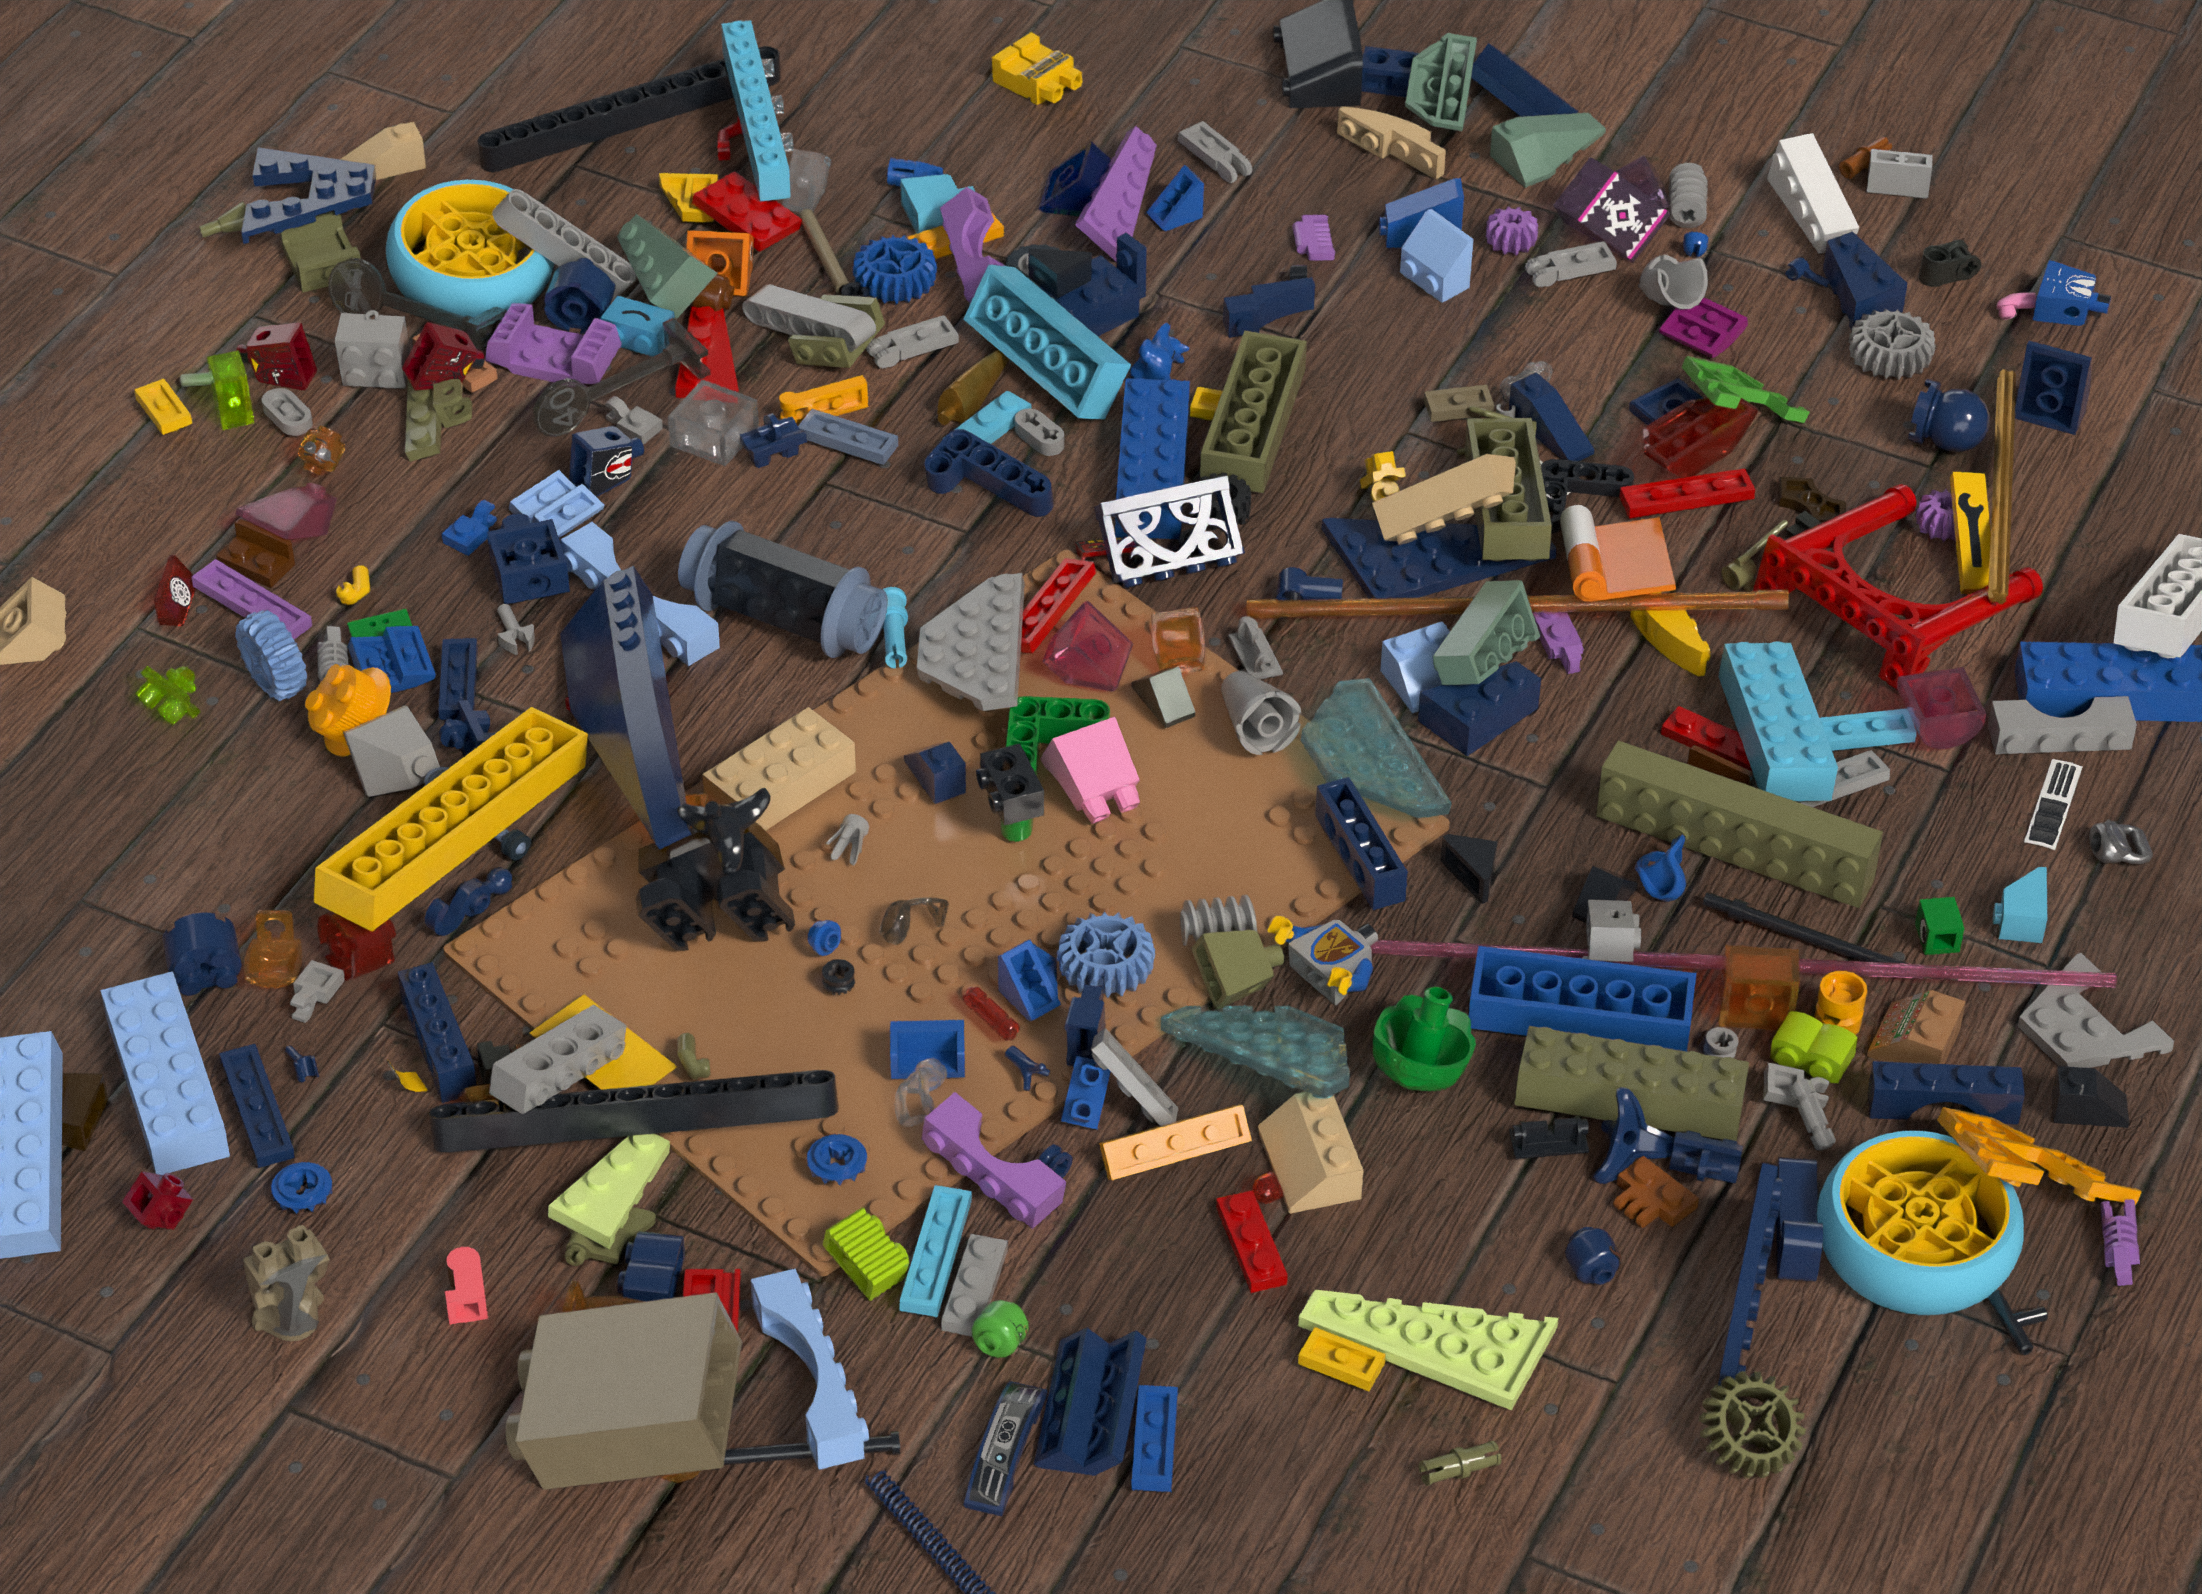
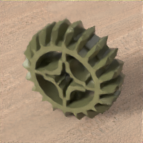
M1745 1371L1739 1372L1735 1375V1380L1731 1376H1727L1721 1381V1386L1715 1385L1710 1390L1712 1398L1708 1397L1702 1403L1703 1408L1708 1412L1702 1413L1698 1421L1708 1425V1427L1700 1431V1437L1710 1438L1712 1441L1706 1446V1452H1713L1716 1449L1720 1454L1716 1458V1464L1721 1465L1726 1460L1730 1462L1729 1474H1735L1740 1468H1742L1744 1478H1751L1755 1472L1759 1478L1767 1477L1770 1471L1777 1474L1783 1470V1463L1789 1465L1795 1460L1793 1452H1798L1802 1448L1803 1444L1797 1438L1802 1437L1806 1429L1796 1423L1804 1419L1805 1413L1794 1412L1793 1407L1798 1404L1799 1398L1794 1397L1788 1400L1785 1394L1788 1392L1789 1386L1783 1385L1779 1389L1775 1388V1376L1768 1377L1764 1383L1761 1372H1754L1750 1378ZM1736 1397H1752L1763 1402V1404L1759 1407L1751 1406L1745 1400L1741 1402ZM1760 1414L1753 1430L1744 1435L1749 1428L1748 1425L1751 1423V1420ZM1772 1414H1774L1778 1424V1431L1774 1428L1772 1424ZM1726 1418L1732 1424V1436L1729 1434V1431L1727 1429ZM1744 1443H1751L1759 1449L1763 1447L1768 1453H1752L1741 1446Z

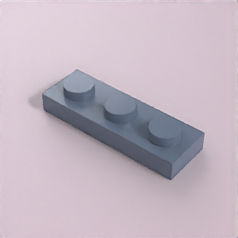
M811 409L798 425L799 429L807 435V441L882 465L886 463L898 447L897 435L815 409Z

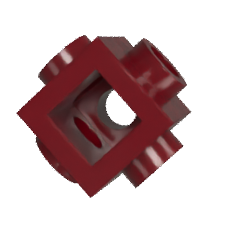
M141 1171L122 1202L142 1225L150 1229L160 1227L174 1230L194 1199L183 1188L184 1183L177 1176L170 1173L160 1175Z

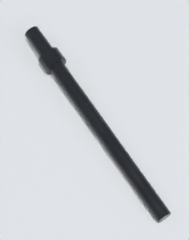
M1707 892L1704 897V906L1728 914L1729 919L1741 923L1746 920L1902 977H1906L1909 971V963L1749 907V903L1735 898L1732 901Z

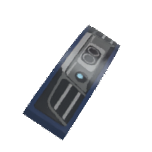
M1009 1381L984 1433L970 1477L964 1508L1003 1516L1014 1486L1016 1468L1032 1425L1037 1424L1047 1397V1389Z

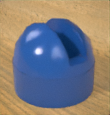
M1699 232L1684 234V252L1688 256H1691L1692 252H1696V258L1702 256L1708 247V236Z

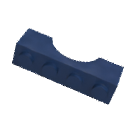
M1873 1061L1867 1089L1869 1117L1872 1119L1907 1120L1916 1110L1923 1106L1938 1102H1953L1969 1107L1976 1114L1992 1117L2004 1124L2018 1125L2025 1096L2022 1067Z

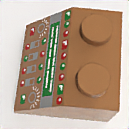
M1928 990L1892 1002L1868 1050L1867 1056L1882 1062L1945 1064L1960 1032L1966 1001Z

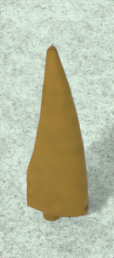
M997 350L959 376L943 391L939 398L937 409L938 421L942 425H948L951 420L963 424L971 418L981 407L1008 363L1009 358L1000 350Z

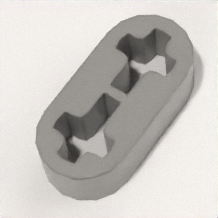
M1023 409L1016 413L1015 433L1018 437L1042 455L1054 456L1063 451L1064 431L1057 424L1036 409Z

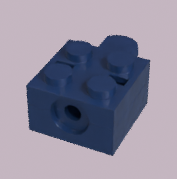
M512 514L502 520L501 529L487 532L490 562L504 604L570 592L567 561L553 519L532 523L525 514Z

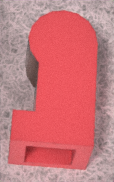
M470 1247L456 1248L448 1254L446 1260L449 1283L455 1289L445 1291L449 1325L488 1319L479 1253Z

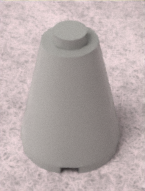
M1244 671L1233 672L1224 679L1221 693L1237 738L1247 751L1255 755H1263L1261 752L1270 750L1275 753L1287 747L1295 739L1301 726L1298 722L1301 708L1292 696Z

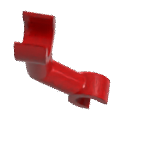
M739 116L736 123L721 129L717 134L718 161L731 160L730 139L743 134Z

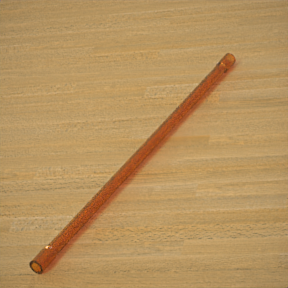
M1788 589L1757 590L1755 592L1654 593L1593 602L1583 601L1576 595L1527 596L1533 613L1789 609ZM1474 597L1317 600L1247 599V616L1253 619H1277L1279 617L1463 614Z

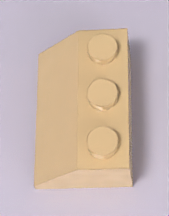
M1331 1087L1294 1094L1258 1125L1257 1131L1289 1214L1361 1199L1363 1168Z

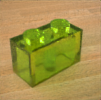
M239 350L208 356L207 362L214 405L222 430L254 424L247 374Z

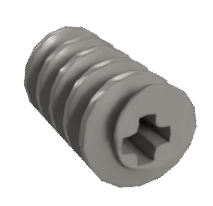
M1695 163L1679 164L1673 168L1669 176L1668 215L1674 224L1682 228H1695L1706 220L1708 181L1702 167Z
M1248 895L1241 896L1239 905L1234 896H1228L1225 906H1223L1219 897H1215L1211 902L1210 908L1205 899H1199L1196 910L1191 900H1185L1180 912L1181 936L1184 946H1187L1189 935H1193L1195 941H1197L1205 933L1249 929L1257 932L1255 909Z

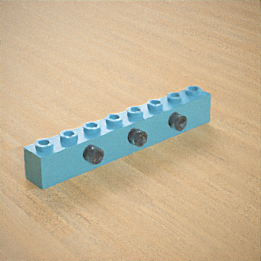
M734 21L721 24L723 55L759 200L761 202L790 198V173L785 152L793 151L794 145L791 132L780 134L775 115L784 113L782 95L770 96L766 77L774 76L772 58L761 59L751 21Z

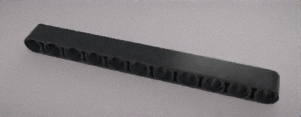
M771 46L759 47L767 84L770 87L777 84L781 79L780 53ZM725 59L485 132L478 137L480 166L487 172H499L732 99L734 95Z
M812 1070L560 1093L524 1114L519 1113L499 1099L443 1104L432 1108L428 1114L434 1149L439 1152H458L820 1119L835 1115L839 1111L835 1074L828 1070Z

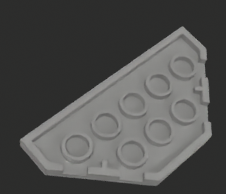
M1022 573L1001 574L997 577L988 578L920 627L917 671L920 680L928 684L934 681L941 685L942 691L960 700L966 697L973 701L974 707L982 711L1018 705L1025 588Z

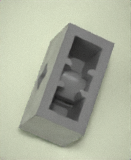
M1588 900L1586 937L1589 960L1633 962V950L1640 949L1641 928H1639V914H1633L1631 901Z

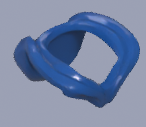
M1683 834L1672 840L1671 847L1667 852H1650L1642 856L1635 865V870L1644 888L1652 897L1665 902L1674 901L1682 896L1685 891L1686 879L1679 865L1682 861V848L1686 839ZM1649 861L1655 862L1654 864L1648 866Z

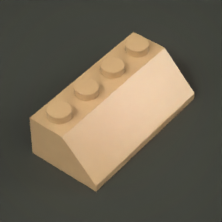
M1485 454L1373 502L1372 504L1384 540L1397 541L1399 545L1416 540V534L1424 530L1429 533L1444 528L1446 526L1445 521L1453 518L1455 520L1466 519L1474 515L1473 510L1481 506L1491 508L1503 502L1502 497L1513 493L1516 467L1514 457Z

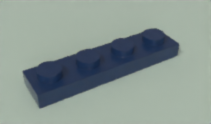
M256 1044L219 1053L225 1076L258 1168L295 1158L290 1137Z

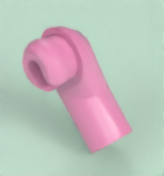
M2035 292L2014 293L2000 299L1997 302L1996 308L1999 310V317L2001 319H2012L2016 315L2015 309L2035 308L2036 294Z

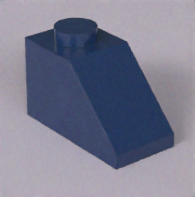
M950 741L934 744L904 755L905 763L934 804L966 793V763Z

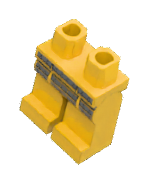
M1032 32L1013 43V47L1010 45L992 57L993 82L1023 97H1031V102L1036 105L1045 100L1054 104L1061 100L1063 88L1068 87L1076 90L1082 85V72L1074 68L1073 57L1068 54L1064 55L1060 51H1052L1040 44V37Z

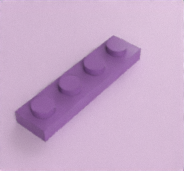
M216 559L192 576L193 587L244 618L253 612L269 610L279 617L280 622L285 623L286 629L291 632L293 639H296L312 627L310 615Z

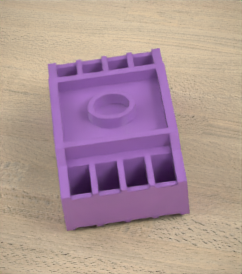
M512 303L487 343L485 361L506 367L513 374L564 385L569 384V386H573L576 383L598 385L606 369L610 366L612 359L616 356L618 349L621 347V341L616 325L594 318L585 335L534 325L532 305Z

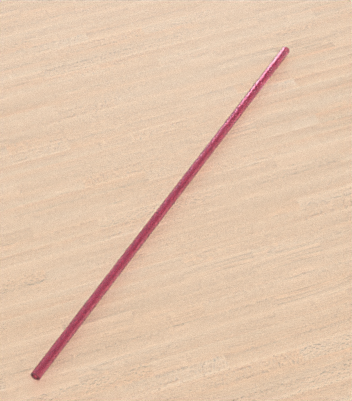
M1378 939V941L1370 946L1372 954L1476 958L1478 946L1580 959L1584 956H1589L1588 949ZM1633 951V962L1604 961L1654 967L1828 974L1834 971H1848L1858 976L2111 988H2116L2117 983L2116 973Z

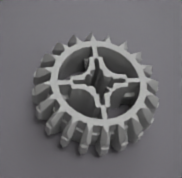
M1886 308L1881 313L1873 310L1871 315L1863 314L1861 320H1856L1852 333L1849 336L1850 356L1854 358L1856 365H1862L1863 371H1872L1873 376L1880 374L1884 375L1886 379L1889 376H1893L1900 380L1901 376L1912 378L1914 373L1921 374L1923 368L1929 367L1932 355L1935 352L1934 332L1930 330L1928 323H1922L1921 317H1912L1910 312L1904 314L1900 313L1898 309L1895 312H1889Z

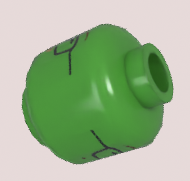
M1004 1300L993 1301L975 1319L971 1328L972 1337L977 1347L985 1354L995 1358H1005L1014 1353L1026 1338L1029 1331L1028 1320L1023 1310L1015 1303Z

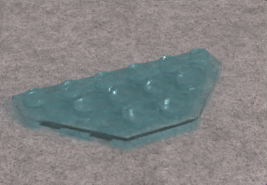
M1365 678L1339 681L1334 687L1330 698H1326L1318 708L1311 723L1308 722L1305 725L1300 739L1325 781L1328 783L1350 777L1361 796L1416 818L1449 814L1451 801L1372 680Z
M1185 1006L1161 1017V1030L1176 1036L1178 1040L1193 1043L1202 1047L1206 1052L1217 1053L1228 1058L1232 1063L1248 1066L1255 1069L1261 1075H1269L1283 1081L1287 1086L1298 1087L1311 1093L1316 1098H1330L1335 1093L1349 1087L1350 1073L1347 1066L1344 1028L1291 1006H1274V1012L1257 1011L1254 1013L1253 1006H1223V1012L1205 1011L1202 1013L1201 1006Z

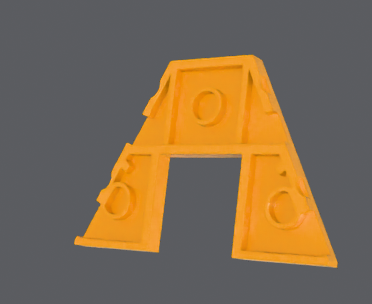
M1943 1107L1937 1119L1948 1134L1953 1137L1985 1174L1999 1177L2011 1185L2020 1187L2022 1182L2034 1185L2039 1184L2044 1171L2028 1162L2031 1161L2049 1171L2047 1176L2052 1180L2075 1187L2073 1193L2088 1201H2094L2096 1197L2123 1203L2127 1199H2134L2136 1205L2142 1191L2136 1188L2105 1182L2106 1173L2092 1168L2059 1150L2034 1145L2035 1138L2013 1129L1992 1117Z

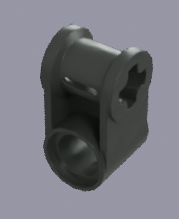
M1961 239L1940 245H1931L1923 251L1918 279L1921 283L1930 287H1939L1951 282L1968 280L1980 271L1981 261L1977 256L1971 255L1967 244Z

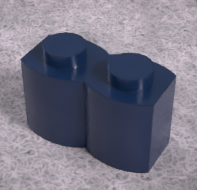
M638 1231L635 1241L628 1242L625 1262L628 1267L626 1271H620L617 1284L618 1294H623L624 1305L675 1297L677 1282L680 1278L685 1257L684 1236Z

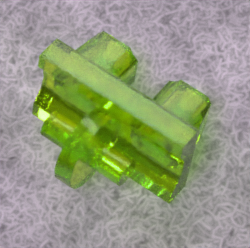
M148 665L141 672L146 682L135 693L136 696L150 709H153L163 697L166 698L157 711L170 724L174 726L185 714L194 719L201 712L199 708L190 703V697L186 693H193L196 690V685L193 684L195 674L191 669L186 666L179 667L176 670L169 669L166 673L169 680Z

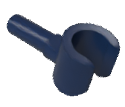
M1796 258L1788 263V266L1791 267L1785 272L1788 279L1795 281L1804 276L1826 288L1830 284V280L1810 270L1809 264L1804 258Z
M291 1045L285 1048V1052L293 1060L298 1082H305V1077L307 1076L319 1077L316 1060L313 1055L302 1056Z

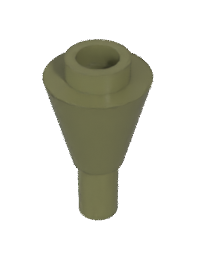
M244 201L218 217V220L199 226L203 238L222 231L223 233L242 231L246 211Z

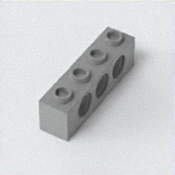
M590 1006L493 1063L490 1094L521 1114L542 1105L546 1100L568 1089L572 1084L587 1075L593 1074L597 1069L612 1060L618 1059L625 1049L624 1040L627 1025L597 1006Z

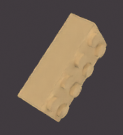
M808 707L702 774L704 803L706 805L710 801H715L718 804L725 805L746 799L761 788H766L771 796L770 803L762 816L756 821L766 831L856 772L855 742Z

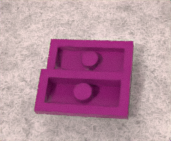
M1703 297L1701 302L1691 309L1675 308L1660 327L1659 333L1714 358L1726 350L1748 326V318Z

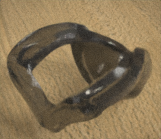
M933 897L897 900L886 909L880 924L879 933L887 943H892L893 945L901 944L909 933L911 906L926 905L936 926L943 927L949 907L948 901ZM934 903H940L939 908Z

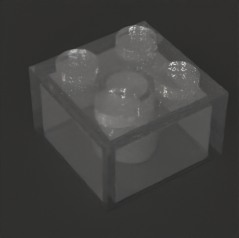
M702 379L668 416L670 446L726 466L743 448V445L740 443V434L759 427L758 400Z

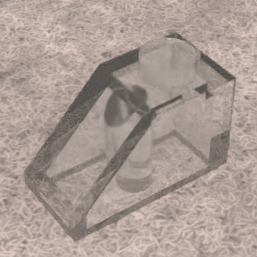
M793 149L789 168L790 198L783 199L782 205L792 212L800 213L805 209H810L814 213L826 189L831 159L824 154Z

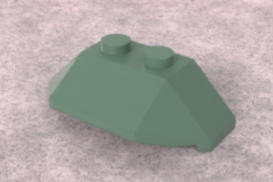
M1447 33L1441 37L1440 41L1430 45L1415 56L1412 61L1405 107L1432 126L1463 131L1477 38Z

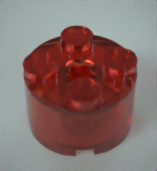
M332 911L319 917L317 923L320 944L327 942L330 954L325 955L331 967L344 971L345 981L357 979L394 963L395 957L391 939L396 937V931L390 919L374 931H370Z

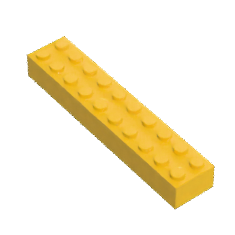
M530 707L315 868L314 903L370 931H374L585 768L588 733Z

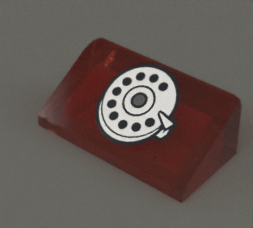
M176 555L168 557L154 598L159 625L183 626L196 591L192 583L193 574Z

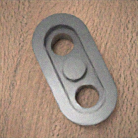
M275 388L263 395L262 405L265 415L285 434L301 436L312 428L313 422L310 409L290 390Z

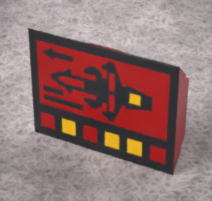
M1128 536L1116 537L1117 544ZM1103 539L1074 542L1077 555L1081 560H1085V557L1107 555ZM1131 542L1125 546L1122 553L1132 552L1138 546Z

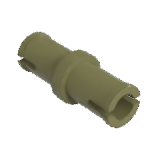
M1491 1440L1467 1449L1462 1447L1452 1448L1449 1454L1429 1460H1421L1419 1462V1472L1430 1469L1436 1470L1434 1473L1421 1476V1479L1425 1485L1429 1486L1453 1477L1458 1479L1468 1478L1470 1472L1498 1466L1501 1464V1453L1485 1457V1454L1499 1450V1447L1495 1441Z

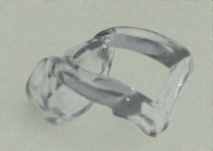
M936 1058L920 1061L915 1068L916 1071L905 1082H902L896 1091L895 1113L898 1122L904 1127L924 1124V1118L935 1109L929 1092L940 1087L947 1077L946 1067ZM907 1093L920 1094L925 1114L910 1117L906 1105Z

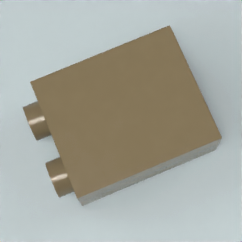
M717 1293L539 1316L533 1349L523 1350L518 1359V1377L524 1392L521 1412L510 1413L507 1418L506 1440L511 1456L515 1460L526 1459L543 1490L723 1468L742 1340Z

